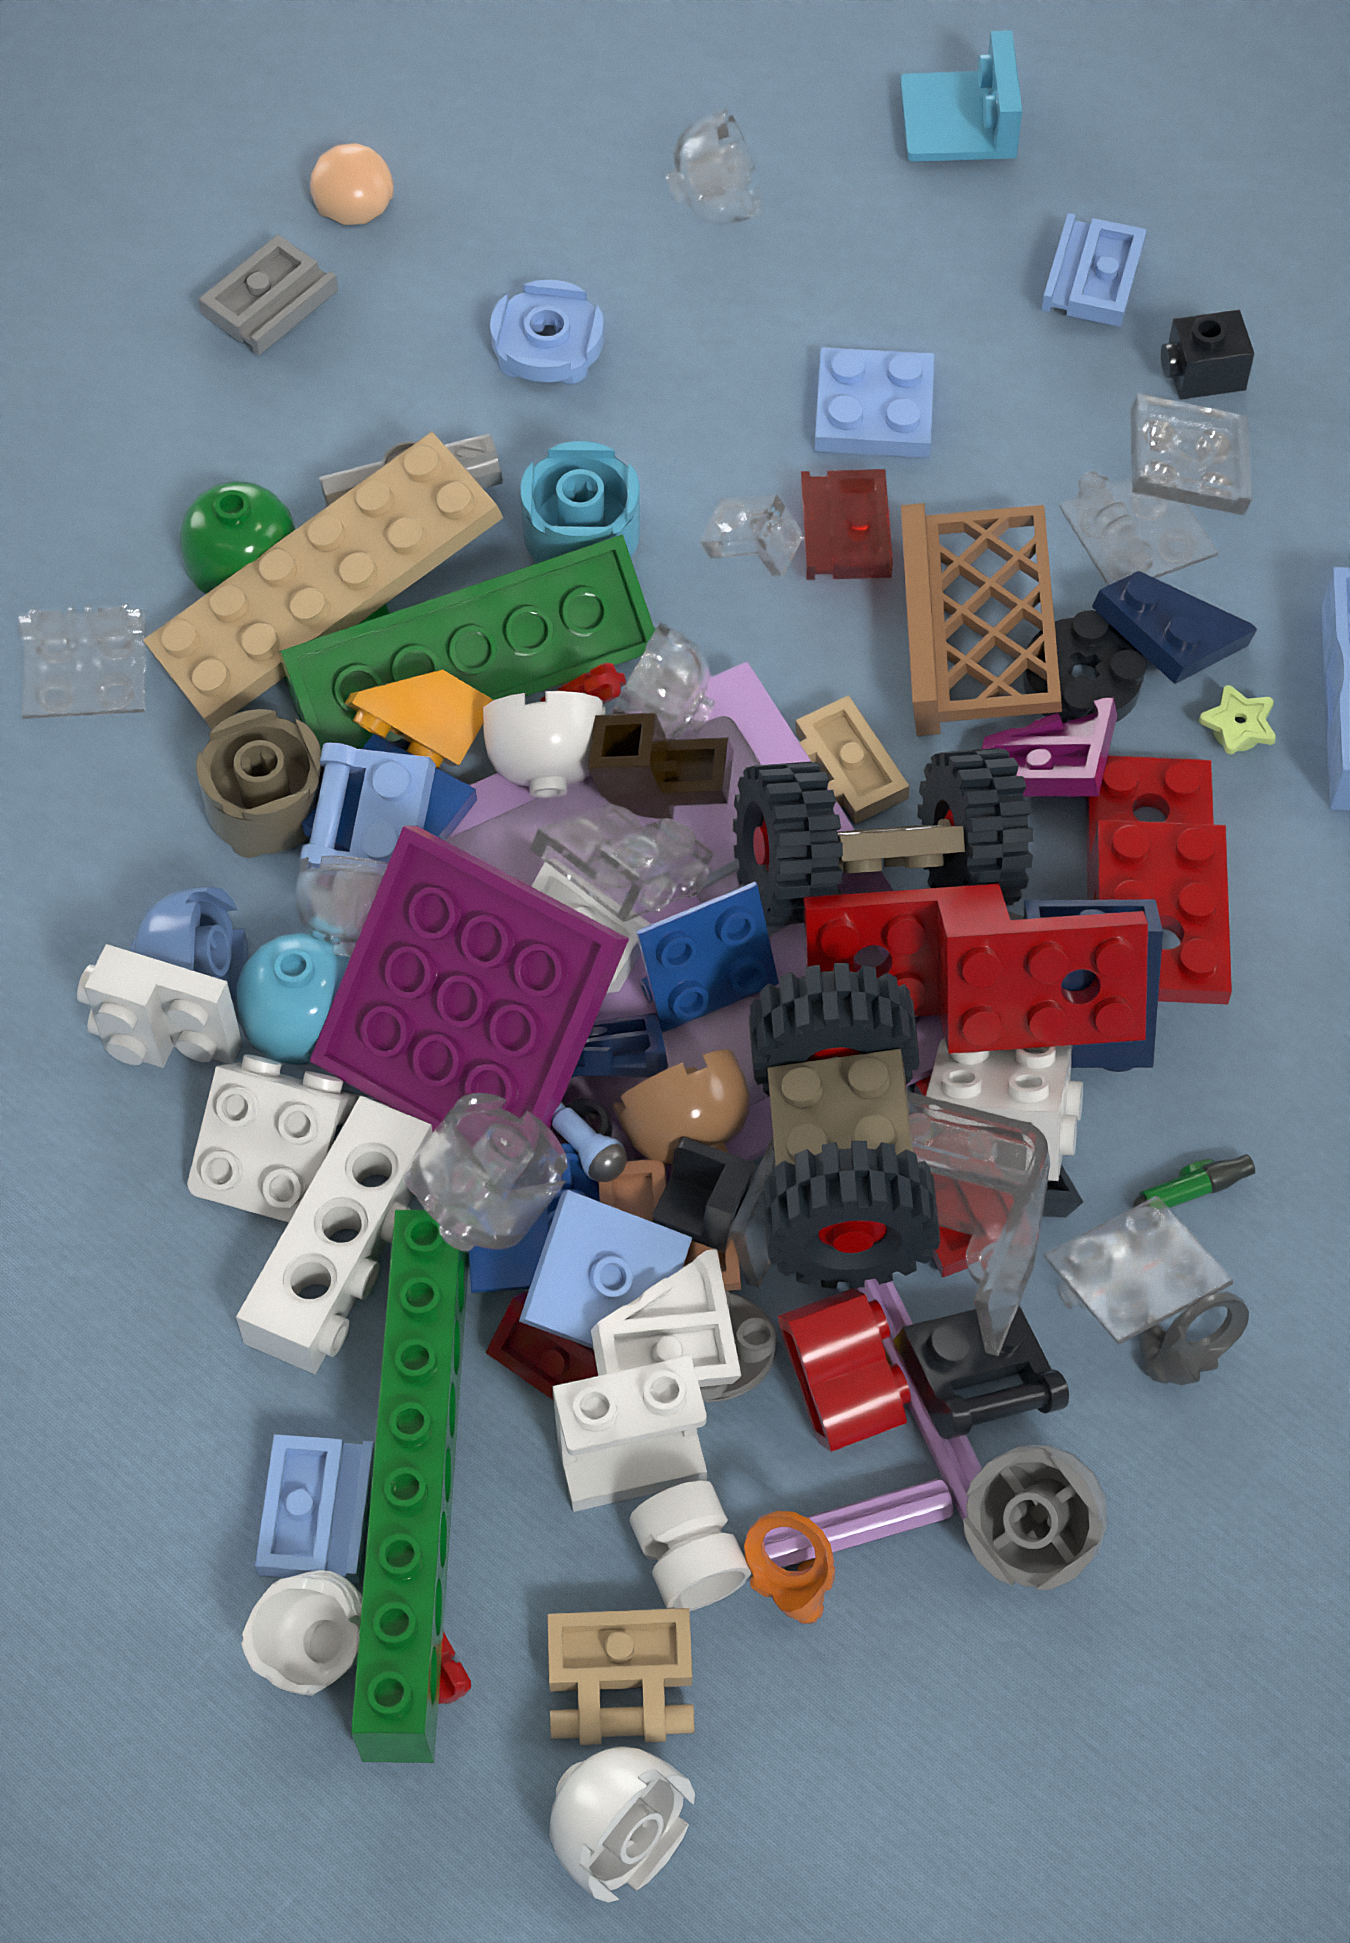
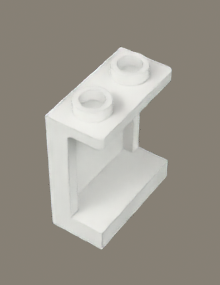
M691 1355L553 1386L558 1451L573 1512L662 1492L686 1482L707 1481V1469L697 1434V1428L703 1427L706 1424L707 1414Z

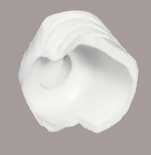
M325 1570L306 1572L279 1579L273 1583L254 1606L242 1633L243 1641L241 1645L253 1671L267 1678L276 1687L301 1695L313 1696L335 1682L343 1674L347 1673L357 1661L363 1598L360 1592L343 1576Z

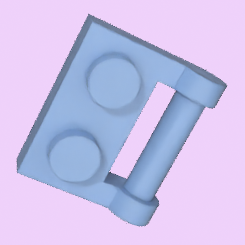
M341 743L323 744L319 762L325 769L309 844L302 846L299 866L315 873L382 881L403 826H418L424 829L436 764L430 757L356 749ZM349 773L365 775L349 852L334 850Z

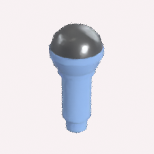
M560 1103L552 1117V1126L578 1152L584 1173L597 1182H609L616 1179L624 1171L627 1163V1154L623 1145L616 1139L597 1134L572 1108H566Z

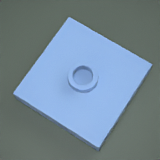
M570 1190L561 1193L519 1322L594 1349L590 1330L600 1320L623 1305H628L664 1278L667 1279L681 1270L692 1237Z

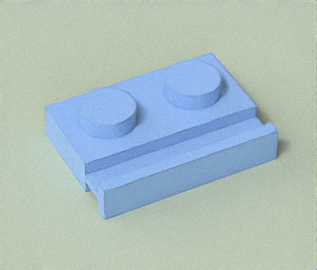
M1068 213L1044 292L1042 311L1050 312L1051 307L1067 310L1066 316L1122 327L1143 251L1147 229L1092 218L1090 224L1076 221V214Z
M274 1434L255 1561V1569L258 1576L288 1578L306 1572L325 1570L337 1573L351 1583H359L374 1466L375 1446L373 1441H363V1444L343 1443V1439Z

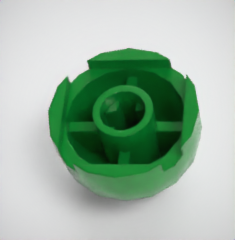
M232 481L217 484L201 493L185 513L180 530V547L187 576L200 591L206 594L209 593V589L213 590L247 564L256 561L269 548L296 530L289 509L277 495L250 482Z

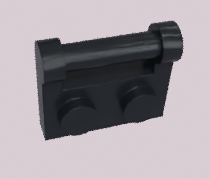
M1017 1299L904 1326L894 1338V1343L937 1432L944 1439L949 1440L964 1436L970 1432L974 1425L1035 1409L1047 1414L1062 1410L1069 1403L1067 1382L1058 1370L1051 1369ZM1019 1374L1023 1382L1021 1385L967 1399L953 1392L954 1390Z

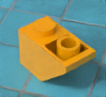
M439 670L350 693L344 704L357 711L352 720L357 725L383 739L386 738L389 731L410 742L406 750L408 753L416 756L430 757L436 764V768L439 769L442 762L449 766H459L484 723L483 707L492 702L493 699L448 672Z

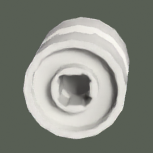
M709 1481L686 1482L668 1488L652 1496L632 1512L629 1521L643 1554L647 1559L658 1560L653 1568L652 1575L667 1609L689 1608V1611L711 1605L732 1594L749 1580L751 1571L737 1539L733 1534L721 1532L728 1519L715 1489Z

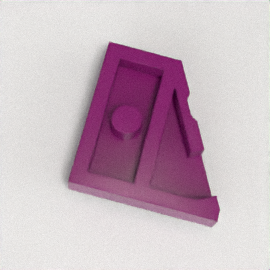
M1102 698L1094 701L1096 713L1063 724L1059 714L1056 713L1035 720L1032 724L1023 728H1010L985 736L981 749L999 748L1009 752V758H1014L1019 765L1016 776L1024 777L1026 789L1023 793L1024 797L1098 796L1117 719L1114 698Z

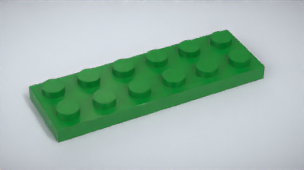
M622 534L278 651L302 721L315 734L322 753L323 744L330 742L362 749L373 735L352 721L357 711L344 704L350 693L444 670L493 700L525 693L526 697L572 681L605 662L612 663L615 666L661 650V646ZM389 731L384 740L393 743L403 738Z

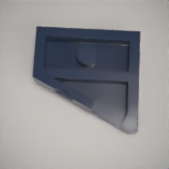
M1137 571L1100 589L1092 604V608L1174 684L1249 646L1257 631V628L1252 623L1141 571Z
M650 1013L595 1021L571 1078L577 1076L652 1077L668 1069L667 1054L657 1014Z

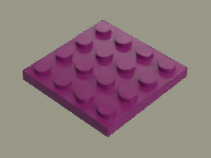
M403 826L309 1061L388 1107L431 1124L432 1132L516 1180L524 1179L535 1165L551 1127L552 1117L561 1103L629 938L418 826Z

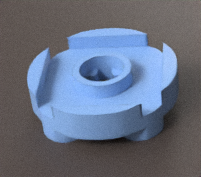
M549 279L536 280L524 284V292L515 295L510 300L508 299V294L501 298L492 312L490 331L492 348L498 357L499 367L507 376L521 377L530 381H561L566 384L580 382L586 377L588 367L597 360L604 345L603 313L598 304L595 308L587 300V292L572 283ZM545 325L555 326L556 334L553 336H541L535 332H542Z

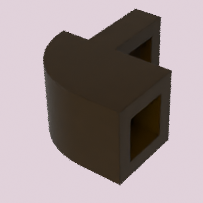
M656 712L595 715L588 770L600 794L612 805L642 817L673 819L674 806L728 804L734 750L728 737L667 740Z

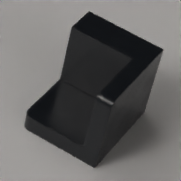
M681 1137L674 1150L671 1177L653 1212L652 1222L692 1237L691 1241L726 1253L749 1204L756 1163L689 1138Z

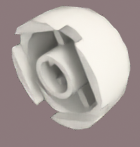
M545 691L546 702L525 705V693L493 700L484 706L483 729L488 758L495 770L507 780L516 785L529 787L531 796L538 798L563 796L567 794V785L580 782L590 775L588 763L595 715H606L603 701L598 697L577 692Z
M622 1746L604 1750L592 1755L583 1762L572 1765L558 1782L550 1820L549 1836L561 1865L574 1881L594 1898L606 1902L619 1900L611 1890L617 1889L625 1883H628L636 1891L646 1885L665 1866L684 1838L689 1824L679 1817L683 1807V1798L693 1805L695 1799V1792L689 1779L669 1763L651 1753L637 1748Z

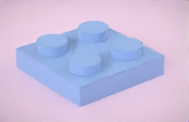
M821 347L814 452L929 458L932 430L934 353Z

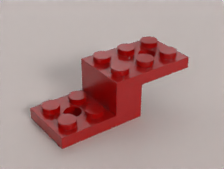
M1108 755L1099 795L1086 796L1087 900L1155 899L1162 929L1171 931L1180 941V944L1175 948L1162 949L1158 1002L1228 1005L1232 994L1227 840L1226 825L1214 824L1212 760ZM1141 807H1153L1159 810L1166 820L1164 822L1139 821L1133 812Z
M999 884L803 897L806 967L820 965L821 972L834 971V963H849V972H858L861 965L854 961V957L862 948L871 945L885 948L889 954L884 962L874 966L876 968V977L879 978L888 972L897 977L898 986L906 985L910 991L911 999H913L915 1017L939 1015L948 1054L1146 1040L1148 922L1144 911L1010 920ZM1085 969L1096 974L1092 984L1084 990L1068 991L1061 987L1063 979L1075 970Z

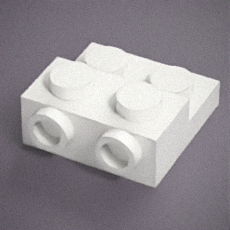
M108 944L105 945L96 965L87 966L80 978L77 999L79 1002L91 1006L87 1023L88 1032L100 1036L104 1049L117 1060L130 1065H140L142 1062L164 1068L173 1047H176L185 1056L199 1062H210L214 1059L227 1064L234 1063L242 1046V1040L227 981Z

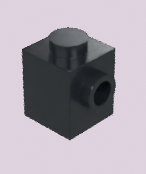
M1240 309L1173 319L1169 342L1161 346V365L1165 377L1173 378L1180 400L1245 391L1247 389L1255 352Z

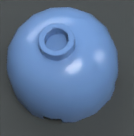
M215 887L181 890L170 893L147 910L137 930L136 939L132 942L130 952L227 981L231 998H236L237 983L243 965L248 961L245 929H233L231 919L227 911L238 910L235 902L222 888Z

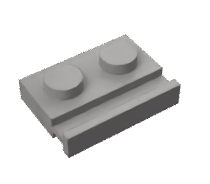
M277 234L198 299L200 311L203 316L239 342L245 340L252 345L253 352L261 355L338 291L337 278L331 271L325 273L319 269L317 261Z

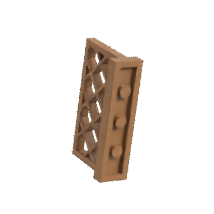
M924 503L901 505L912 703L916 735L941 734L940 722L1062 712L1044 505L926 515ZM1034 526L1035 536L1019 551L999 539L1008 528ZM965 532L976 540L958 557L940 545L939 535ZM986 549H990L1008 561L991 578L971 566ZM1035 554L1037 557V564L1030 560ZM941 562L948 566L943 572ZM1018 570L1039 582L1023 600L1002 587ZM959 575L980 588L963 605H960L943 593ZM991 596L1012 610L995 627H992L974 614ZM1039 603L1041 604V613L1034 609ZM944 611L952 615L946 621ZM1023 618L1043 631V634L1027 650L1006 636ZM962 624H965L984 637L966 655L946 642ZM994 646H997L1015 659L998 678L977 664ZM1043 652H1045V663L1038 658ZM948 660L955 665V666H954L951 670H949V671H948ZM1028 668L1047 681L1048 693L1022 695L1009 685ZM966 673L987 687L976 699L950 701V689Z

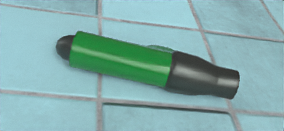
M1245 1154L1235 1159L1216 1162L1212 1159H1205L1191 1163L1180 1170L1179 1177L1140 1191L1139 1196L1133 1202V1209L1137 1213H1146L1151 1216L1206 1194H1215L1229 1188L1242 1178L1255 1174L1253 1160L1248 1154Z

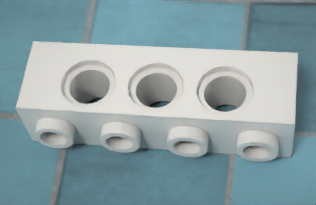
M360 1095L236 1316L244 1344L315 1375L326 1355L334 1357L338 1353L349 1329V1320L346 1318L356 1299L365 1300L371 1293L380 1270V1264L377 1261L387 1242L392 1244L395 1210H410L407 1205L417 1187L421 1189L427 1188L436 1172L439 1163V1153L435 1152L431 1124ZM372 1175H383L389 1178L378 1187H365L360 1184L365 1178ZM352 1229L359 1232L349 1242L337 1243L329 1240L339 1230ZM313 1284H321L329 1288L324 1295L316 1299H303L298 1296L305 1287Z

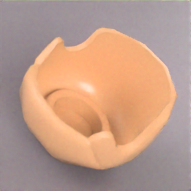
M350 143L334 146L319 157L311 173L310 195L319 214L343 225L367 224L384 212L390 199L393 197L394 183L387 163L373 149L361 144Z

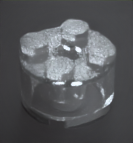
M472 1093L458 1099L416 1155L410 1168L404 1175V1181L408 1189L417 1196L428 1214L440 1224L439 1232L442 1238L453 1248L461 1251H470L475 1245L489 1249H506L521 1242L563 1187L565 1181H562V1174L568 1167L563 1147L552 1131L539 1118L527 1110L519 1118L502 1109L507 1099L488 1093Z

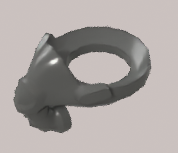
M1228 1291L1205 1296L1190 1305L1176 1317L1167 1331L1151 1316L1146 1321L1145 1330L1141 1334L1140 1344L1146 1375L1156 1382L1164 1384L1171 1382L1185 1385L1199 1382L1200 1372L1217 1369L1219 1366L1218 1358L1242 1336L1248 1324L1249 1310L1244 1301ZM1224 1306L1227 1308V1316L1223 1324L1214 1333L1199 1341L1186 1340V1332L1190 1324L1199 1315L1214 1307Z

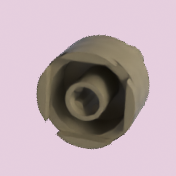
M266 709L240 712L221 721L209 733L210 741L203 749L202 754L199 751L196 760L197 777L205 811L214 832L224 842L229 844L236 854L247 858L257 857L260 854L286 851L306 841L309 837L304 834L302 823L317 806L324 774V767L319 763L321 748L315 734L305 723L295 718L294 723L277 717L276 711Z

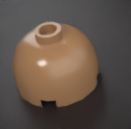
M723 1049L703 1054L702 1056L707 1067L700 1070L697 1067L685 1068L683 1062L644 1080L620 1096L623 1103H614L612 1107L624 1133L635 1149L649 1160L663 1162L666 1165L673 1164L674 1150L681 1137H686L729 1153L725 1144L737 1136L743 1129L749 1115L750 1093L745 1076L732 1050Z

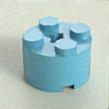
M572 441L558 444L549 449L548 457L535 466L534 462H532L527 467L520 486L523 537L526 548L534 559L535 564L622 534L630 557H632L640 540V484L636 470L629 462L628 466H626L615 457V450L606 445L590 441Z

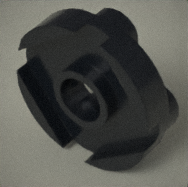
M1084 610L1077 613L1073 618L1055 621L1062 712L1043 713L1042 715L1047 717L1058 713L1063 724L1067 722V719L1075 720L1096 713L1094 701L1102 698H1114L1117 712L1116 722L1123 719L1135 707L1147 667L1143 655L1094 610ZM1040 630L1034 636L1027 649L1043 634V631ZM1043 652V653L1038 657V658H1039L1040 660H1042L1044 663H1045V652ZM1075 665H1087L1095 669L1094 675L1096 678L1090 680L1084 674L1075 678L1071 673ZM1027 668L1024 671L1023 679L1025 693H1048L1047 681Z

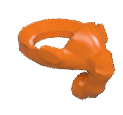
M775 1511L761 1516L749 1528L744 1543L745 1559L752 1572L750 1587L764 1597H773L775 1604L787 1617L804 1624L817 1622L823 1614L824 1605L822 1603L824 1601V1594L826 1591L831 1590L835 1580L834 1557L830 1542L823 1530L812 1520L796 1512ZM778 1527H790L798 1530L810 1540L814 1547L815 1558L801 1563L797 1571L785 1570L777 1566L769 1558L765 1551V1536L770 1530Z

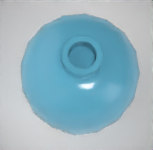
M296 933L282 935L263 944L243 965L237 983L236 1000L239 1021L246 1032L248 1040L255 1049L275 1061L294 1065L311 1063L309 1061L350 960L343 949L326 938Z

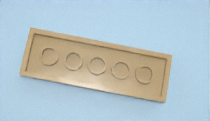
M431 431L269 548L256 561L247 564L143 639V641L207 725L213 730L221 721L235 714L287 676L278 651L357 625L503 519V516L493 499Z

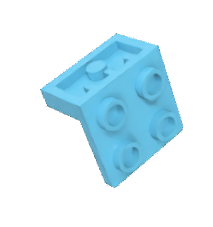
M1012 30L990 32L988 54L979 55L978 71L904 73L901 75L900 91L907 159L909 161L1017 158L1023 111Z

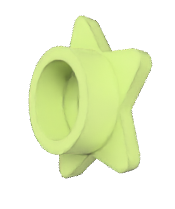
M1226 685L1222 690L1220 706L1201 713L1198 719L1201 725L1213 730L1216 740L1224 747L1227 754L1249 750L1258 743L1273 745L1276 741V735L1266 720L1273 708V699L1270 697L1247 699L1230 685ZM1243 717L1246 722L1237 723L1235 718Z

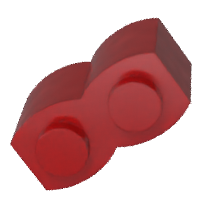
M851 1288L777 1316L787 1353L799 1381L805 1408L820 1445L832 1452L907 1423L903 1404L911 1402L910 1389L900 1366L897 1363L889 1365L887 1362L882 1340L890 1338V1329L885 1313L876 1299L868 1301L864 1293Z

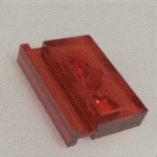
M886 470L827 471V476H810V471H801L800 493L806 580H815V575L832 574L833 579L892 578L893 557Z

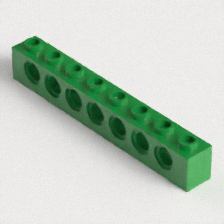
M395 1210L351 1729V1734L362 1762L434 1763L441 1649L444 1629L469 1269V1241L462 1210Z

